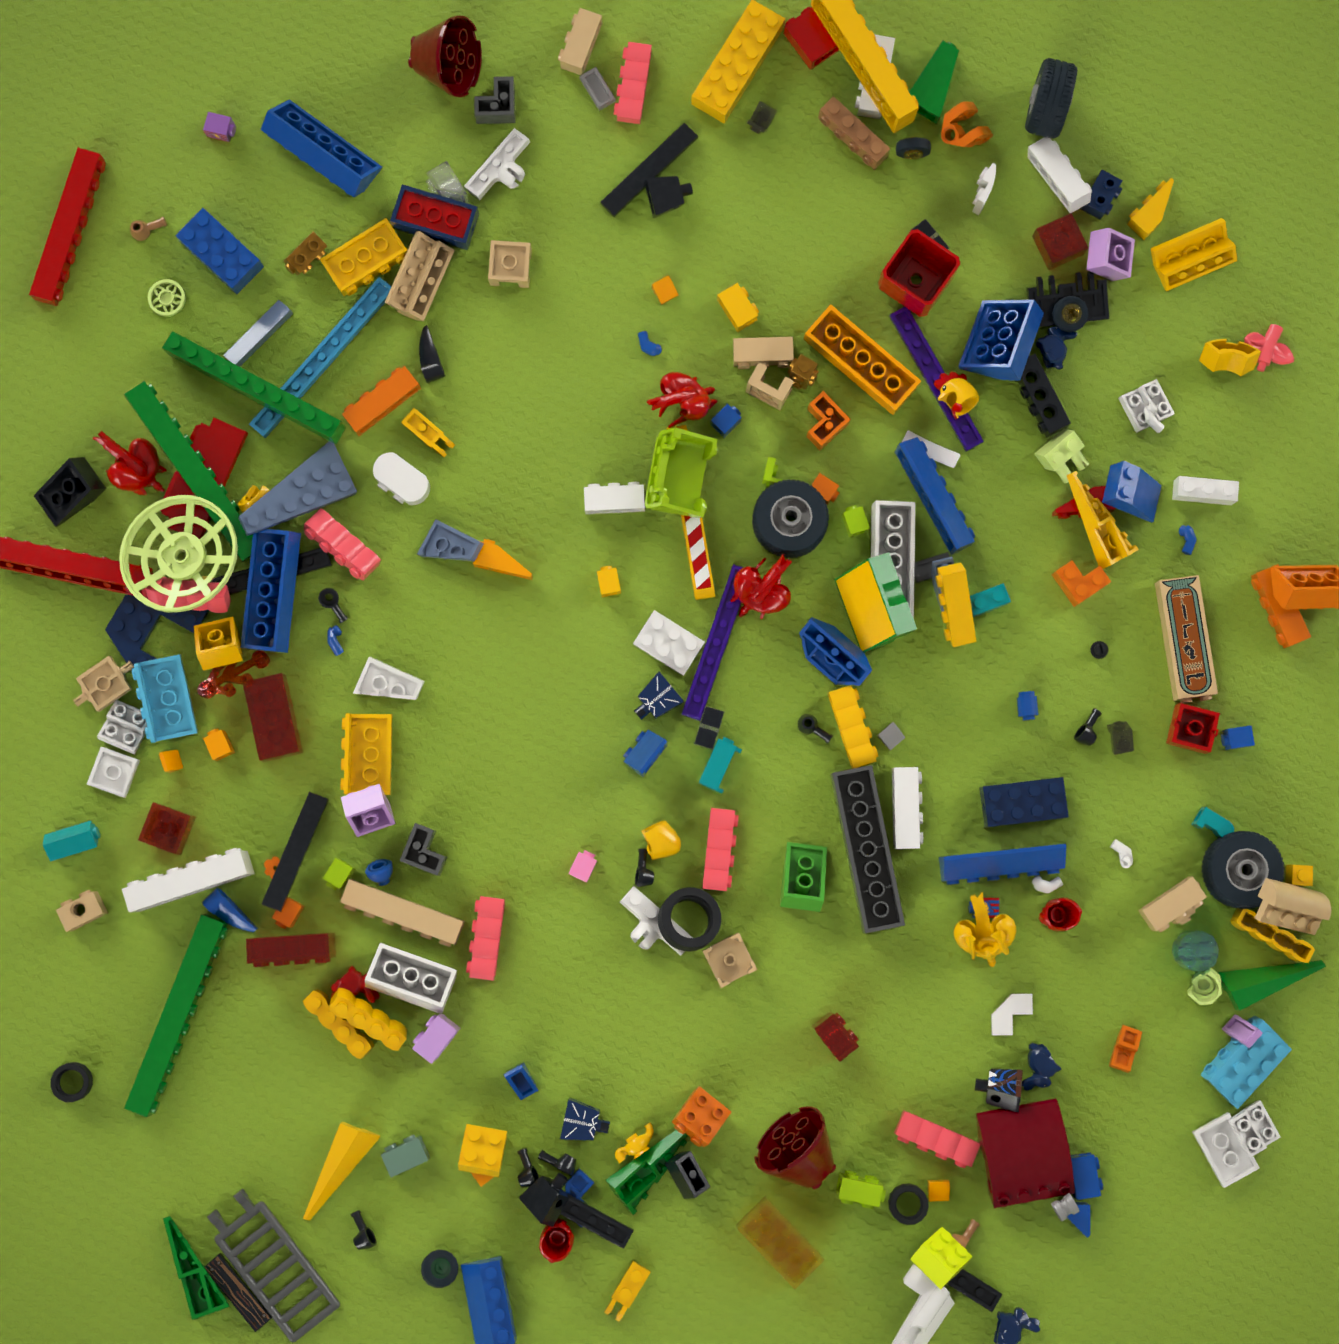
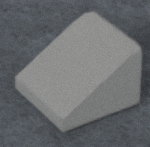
M894 722L877 735L889 750H892L905 738Z

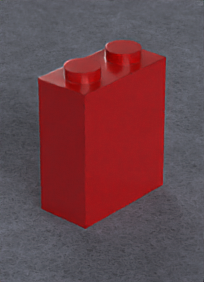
M812 7L805 8L800 16L797 18L793 17L785 23L783 34L810 70L839 51V48Z

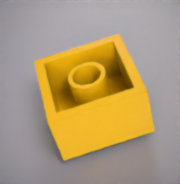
M233 617L194 626L196 655L203 670L243 661L240 633Z
M466 1124L458 1170L499 1177L507 1140V1131Z

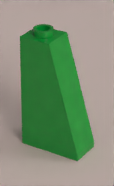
M942 40L909 91L910 95L915 96L919 103L917 113L936 125L943 110L959 50L953 43L945 42L944 40Z

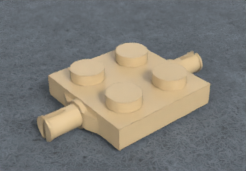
M107 656L78 676L76 680L81 686L82 694L73 699L76 706L88 700L96 711L100 712L131 691L132 687L126 680L125 674L134 668L132 662L128 661L125 665L119 667L112 656Z

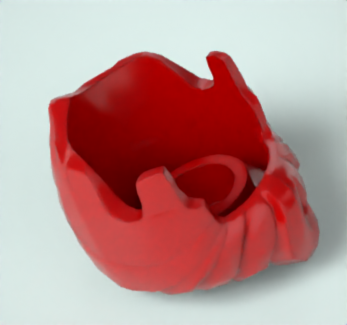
M1069 898L1051 899L1043 907L1042 912L1039 913V920L1053 931H1066L1078 925L1082 909L1075 901Z
M558 1218L553 1227L545 1226L542 1231L539 1249L542 1256L550 1263L564 1260L572 1250L574 1234L565 1220Z

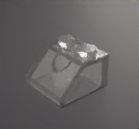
M447 161L426 172L428 177L426 183L429 186L430 193L470 204L466 191Z

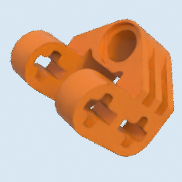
M961 102L944 114L941 138L944 143L960 147H973L981 145L993 137V133L988 126H978L966 134L962 126L957 123L960 120L971 118L978 112L974 102ZM954 130L955 138L952 140L951 132Z

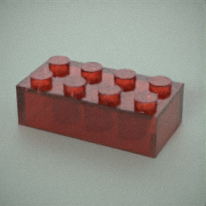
M279 673L242 682L259 761L267 762L303 753L286 675Z
M335 933L246 939L247 964L253 963V967L270 966L269 962H274V966L289 965L290 961H294V965L310 963L312 959H315V963L331 962L330 958L336 957Z

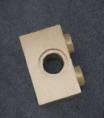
M87 890L79 894L80 898L74 901L69 899L60 904L61 908L57 909L56 912L66 932H72L108 914L98 891L91 892ZM80 904L85 907L83 915H80L77 911Z

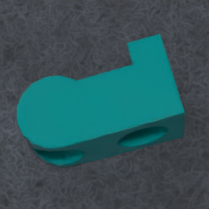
M1201 807L1191 824L1198 829L1205 826L1213 831L1217 838L1234 832V826L1230 821L1207 807Z

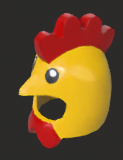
M953 371L949 375L941 373L939 379L934 381V386L940 390L938 401H944L950 407L955 420L959 418L958 416H962L972 410L979 401L977 390L967 381L965 374L958 375Z

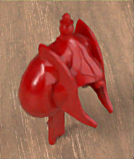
M670 372L664 375L660 381V389L664 396L647 400V403L652 405L651 410L660 408L659 417L663 415L670 405L680 404L682 408L680 411L681 417L668 426V428H671L687 420L702 419L718 400L710 399L708 396L715 392V388L706 387L704 389L697 382V377L692 378L680 372Z
M103 431L98 434L99 437L93 436V440L101 444L105 450L116 458L115 463L105 471L113 486L124 491H132L138 495H147L144 488L149 486L161 492L165 491L163 485L157 482L155 477L157 473H163L167 470L160 466L158 452L150 441L144 438H136L130 443L129 450L127 451Z
M784 554L764 575L763 579L758 573V569L766 561V558L756 567L746 566L737 572L733 582L735 593L730 601L734 602L738 599L744 604L739 611V617L745 616L752 609L760 612V619H763L765 613L780 612L789 605L791 592L784 584L780 583L782 573L792 561L789 559L785 560Z

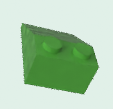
M787 842L780 907L821 911L825 894L827 847Z

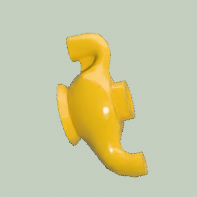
M651 1122L645 1125V1134L639 1136L636 1133L626 1139L628 1144L616 1150L615 1158L618 1163L624 1161L626 1155L634 1156V1159L650 1149L647 1146L654 1132Z

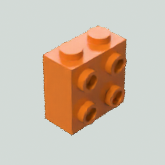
M699 1086L689 1096L672 1120V1123L678 1132L691 1137L690 1140L693 1144L704 1148L712 1141L731 1114V1111Z

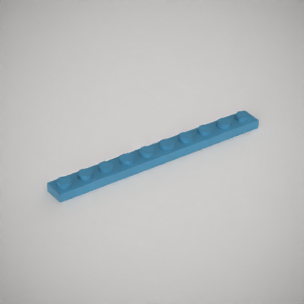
M378 277L280 389L301 399L384 305L391 286ZM264 406L249 425L266 438L284 417Z

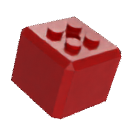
M911 230L882 270L878 281L879 289L919 317L927 316L954 278L960 266V259L920 230ZM917 275L921 278L922 282L917 285L913 284L911 277Z

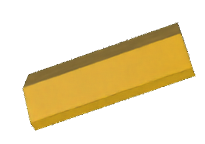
M1222 218L1151 248L1153 266L1166 291L1237 261L1236 245L1228 238L1226 221Z

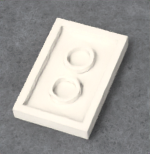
M654 610L633 642V645L684 676L705 642Z
M1228 1112L1192 1131L1223 1188L1260 1168L1253 1156L1248 1158L1228 1121L1232 1118Z

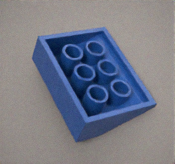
M982 300L959 363V369L1000 380L1020 381L1044 314L1036 301Z

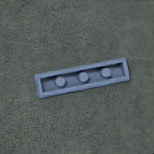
M278 300L223 356L240 367L293 315V312Z

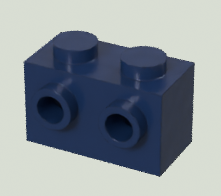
M1101 170L1091 188L1090 203L1080 209L1101 220L1104 214L1108 216L1113 207L1110 204L1112 199H1117L1122 191V188L1119 186L1123 180Z

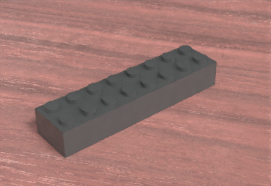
M869 765L831 773L863 933H870L905 926L873 767Z

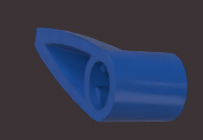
M216 888L202 901L209 912L229 925L250 932H255L258 929L220 888Z

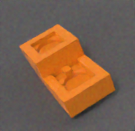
M1122 1025L1113 1049L1109 1067L1126 1073L1131 1071L1142 1031Z

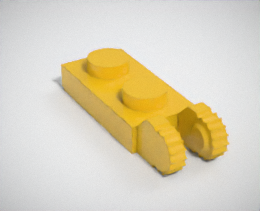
M415 408L401 422L428 447L433 448L442 457H445L447 454L436 445L440 439L448 447L453 448L455 446L444 435V432Z
M632 1261L612 1294V1299L604 1313L607 1315L611 1313L616 1301L623 1305L615 1318L619 1322L627 1308H630L651 1271Z

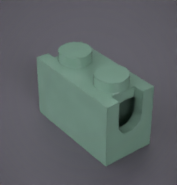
M413 1134L404 1138L403 1144L397 1146L396 1143H393L384 1148L385 1152L381 1154L390 1178L430 1159L421 1135L415 1137Z

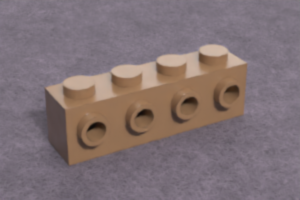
M834 96L820 109L818 116L820 122L832 130L838 139L846 143L852 152L859 155L866 165L875 170L888 157L890 148Z

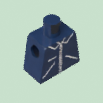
M658 672L638 695L639 700L643 704L636 708L634 712L641 720L649 713L657 719L683 704L684 700L663 675Z
M569 1098L560 1139L594 1140L596 1131L608 1134L610 1121L598 1119L599 1109Z

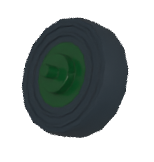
M446 1250L430 1252L421 1264L423 1279L434 1288L449 1286L458 1274L456 1258Z

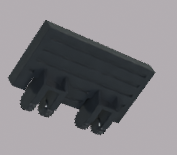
M1088 271V290L1083 291L1082 275L1080 272L1075 273V283L1057 285L1058 294H1056L1055 278L1053 275L1048 276L1049 295H1044L1042 277H1036V287L1027 288L1028 300H1035L1044 312L1039 327L1055 325L1052 316L1053 308L1060 299L1067 296H1075L1085 302L1088 308L1087 322L1109 319L1107 279L1096 280L1097 289H1095L1094 274ZM1072 306L1066 307L1063 311L1064 319L1069 322L1076 320L1078 316L1077 310Z

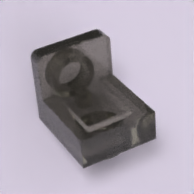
M760 101L751 119H748L747 124L751 125L750 129L758 134L767 132L778 110Z
M1116 721L1113 724L1107 725V729L1111 734V746L1114 755L1134 751L1132 729L1126 721Z

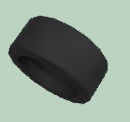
M70 1062L59 1066L53 1072L50 1087L53 1094L59 1100L75 1102L84 1098L90 1092L93 1085V1077L85 1065L78 1062ZM68 1070L78 1071L83 1077V1087L76 1094H67L61 1089V1076Z
M910 1183L901 1184L890 1193L888 1200L889 1210L892 1216L900 1223L914 1225L922 1221L927 1215L929 1208L928 1199L918 1186ZM904 1192L915 1193L920 1199V1209L913 1216H904L897 1209V1199Z

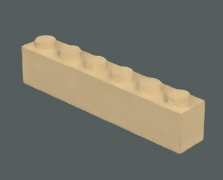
M352 879L348 880L340 903L345 904L344 908L355 912L357 908L364 911V916L373 919L375 916L383 918V923L392 926L394 923L402 925V930L411 933L413 930L421 932V937L429 940L432 937L440 939V944L448 947L451 944H457L465 922Z

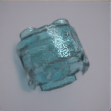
M1189 930L1181 933L1173 943L1172 953L1174 960L1186 970L1198 972L1208 970L1216 964L1219 949L1217 942L1212 935L1206 932Z

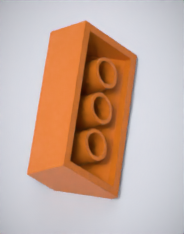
M1337 565L1272 566L1273 595L1283 609H1339V567Z

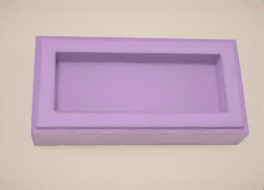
M1236 1014L1222 1028L1226 1034L1248 1048L1263 1034L1260 1029Z

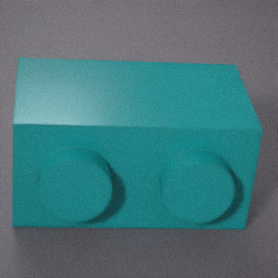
M1004 583L970 596L973 618L1006 606L1011 602Z

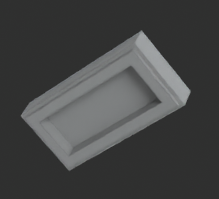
M596 67L579 76L580 81L599 111L616 102L615 97Z

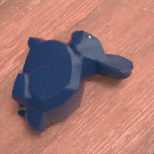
M1050 327L1047 330L1048 335L1036 340V347L1040 349L1046 368L1054 367L1061 370L1063 369V361L1067 353L1064 341L1076 338L1078 333L1074 331L1066 332L1058 327Z
M1031 1043L1029 1044L1028 1065L1033 1071V1075L1022 1081L1025 1091L1031 1090L1035 1086L1040 1088L1049 1087L1051 1085L1050 1077L1061 1070L1060 1066L1051 1057V1053L1046 1046Z
M1020 1307L1015 1308L1014 1314L999 1311L997 1313L998 1323L994 1334V1343L1018 1344L1021 1340L1022 1329L1026 1328L1034 1333L1039 1332L1040 1321L1035 1318H1029L1027 1313Z

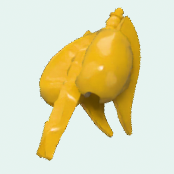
M981 892L978 897L975 894L970 896L975 912L976 925L967 919L959 921L954 928V938L961 949L971 954L972 960H975V956L987 959L991 967H994L996 955L1001 953L1009 954L1008 947L1015 939L1016 925L1014 919L1007 914L995 916L990 923L987 907L983 900V892Z

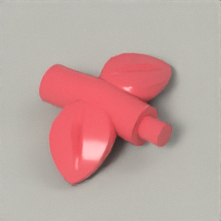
M1271 324L1265 336L1258 332H1252L1244 338L1245 343L1261 351L1257 361V370L1260 372H1264L1266 366H1270L1271 361L1279 365L1294 362V356L1289 347L1285 344L1277 343L1283 331V328L1279 325Z

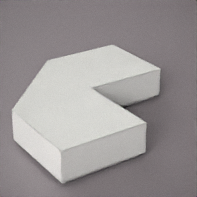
M1010 994L991 1014V1034L1013 1035L1012 1015L1033 1014L1032 994Z

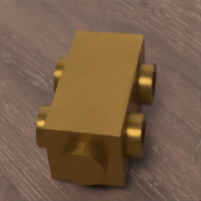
M313 231L284 260L286 263L285 268L291 274L296 273L299 275L302 272L305 275L313 267L310 263L315 258L320 260L326 254L324 249L327 245Z
M800 354L798 359L794 358L788 370V374H790L789 379L794 381L792 386L797 389L803 388L804 390H806L808 385L812 387L819 372L816 370L818 363Z

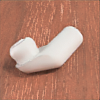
M1150 403L1144 408L1146 423L1157 433H1160L1164 429V425L1155 417L1154 413L1158 412L1157 405Z
M1115 839L1110 848L1119 853L1121 866L1129 868L1133 864L1132 850Z

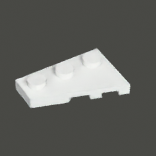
M368 657L353 694L416 700L425 681L377 659Z

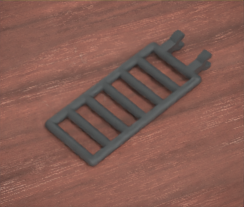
M241 1189L234 1195V1198L246 1211L241 1217L228 1226L217 1209L207 1216L220 1232L215 1236L214 1241L289 1341L294 1343L340 1307V1302L267 1205L262 1201L254 1205L245 1190ZM261 1212L268 1222L231 1249L225 1239ZM273 1228L280 1238L244 1266L237 1256ZM286 1245L293 1255L256 1283L250 1272ZM298 1261L305 1271L268 1299L262 1289ZM311 1278L318 1288L281 1316L275 1305ZM323 1294L330 1304L297 1331L293 1332L287 1322Z

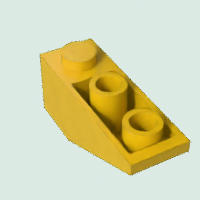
M1172 178L1167 182L1162 181L1155 189L1157 193L1154 196L1150 194L1142 202L1144 206L1140 210L1136 208L1129 215L1131 219L1127 225L1143 240L1158 227L1163 219L1174 183Z

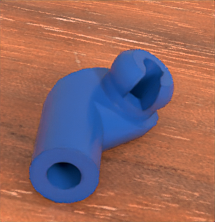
M647 331L638 333L640 347L644 353L650 356L661 354V346L649 341Z
M1182 525L1179 528V534L1184 536L1186 540L1182 553L1191 555L1197 538L1191 526Z
M337 625L327 630V642L335 656L344 652L337 640V636L342 633Z

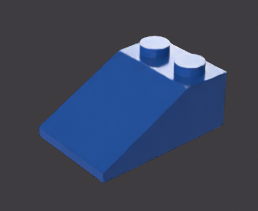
M1122 461L1110 466L1102 503L1152 523L1154 522L1162 485L1142 468Z
M647 730L646 733L642 731L635 740L638 742L633 749L630 747L623 755L626 758L624 763L642 777H644L667 747V741L650 730Z

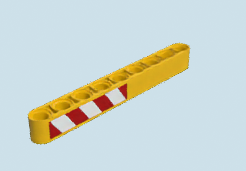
M686 425L674 426L680 429L687 430ZM681 515L695 600L715 597L703 519Z

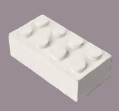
M380 943L365 978V987L442 1014L455 982L457 970Z

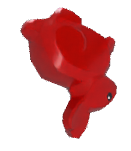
M351 966L348 972L331 986L333 991L331 998L338 988L349 990L355 997L360 992L364 993L370 1003H375V1000L379 999L380 995L377 991L365 987L367 973L362 975L354 966Z

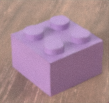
M1111 228L1092 231L1090 233L1086 270L1111 281L1130 278L1135 239Z
M380 784L372 785L366 789L341 797L345 817L357 837L395 824L391 805Z
M444 1014L432 1016L425 1025L428 1027L427 1030L420 1032L413 1040L415 1045L412 1049L431 1064L438 1059L461 1029Z

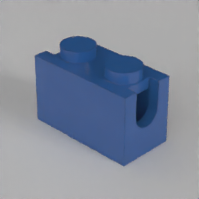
M1091 1152L1071 1155L1075 1190L1073 1197L1076 1200L1101 1196L1100 1190H1103V1183L1101 1177L1098 1178L1097 1170L1100 1169L1098 1158L1091 1154Z

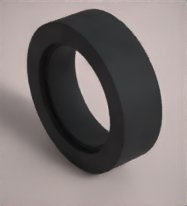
M687 887L675 891L664 901L659 910L658 926L661 935L676 949L682 951L702 949L716 937L721 926V912L717 902L710 894L698 888ZM692 901L699 904L705 910L708 917V926L703 935L697 938H687L680 935L674 929L671 922V912L677 903Z

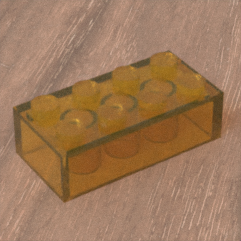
M766 1196L736 1224L739 1232L794 1289L824 1261L823 1255Z

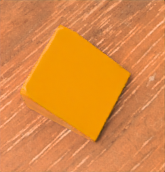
M669 275L652 284V289L661 305L679 296Z
M178 750L159 753L165 772L171 773L183 768Z
M927 1180L929 1202L949 1201V1180Z

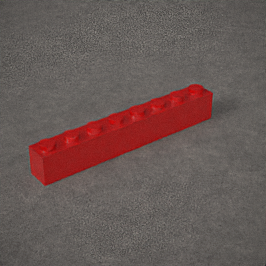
M77 147L29 293L36 301L57 306L58 302L63 298V287L69 280V269L75 261V251L82 240L81 232L87 225V214L89 209L93 207V196L95 191L99 189V178L106 167L105 159L100 153Z
M0 537V568L133 595L123 581L119 561H114L107 557L91 556L88 553H76L68 549H56L49 545H37L29 541H17L10 537ZM129 563V571L134 584L144 580L145 577L141 565ZM149 567L150 574H154L153 569ZM145 588L139 591L148 599Z

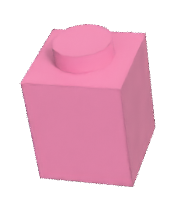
M586 850L583 853L578 852L568 874L588 882L597 863V860L594 859L595 855Z

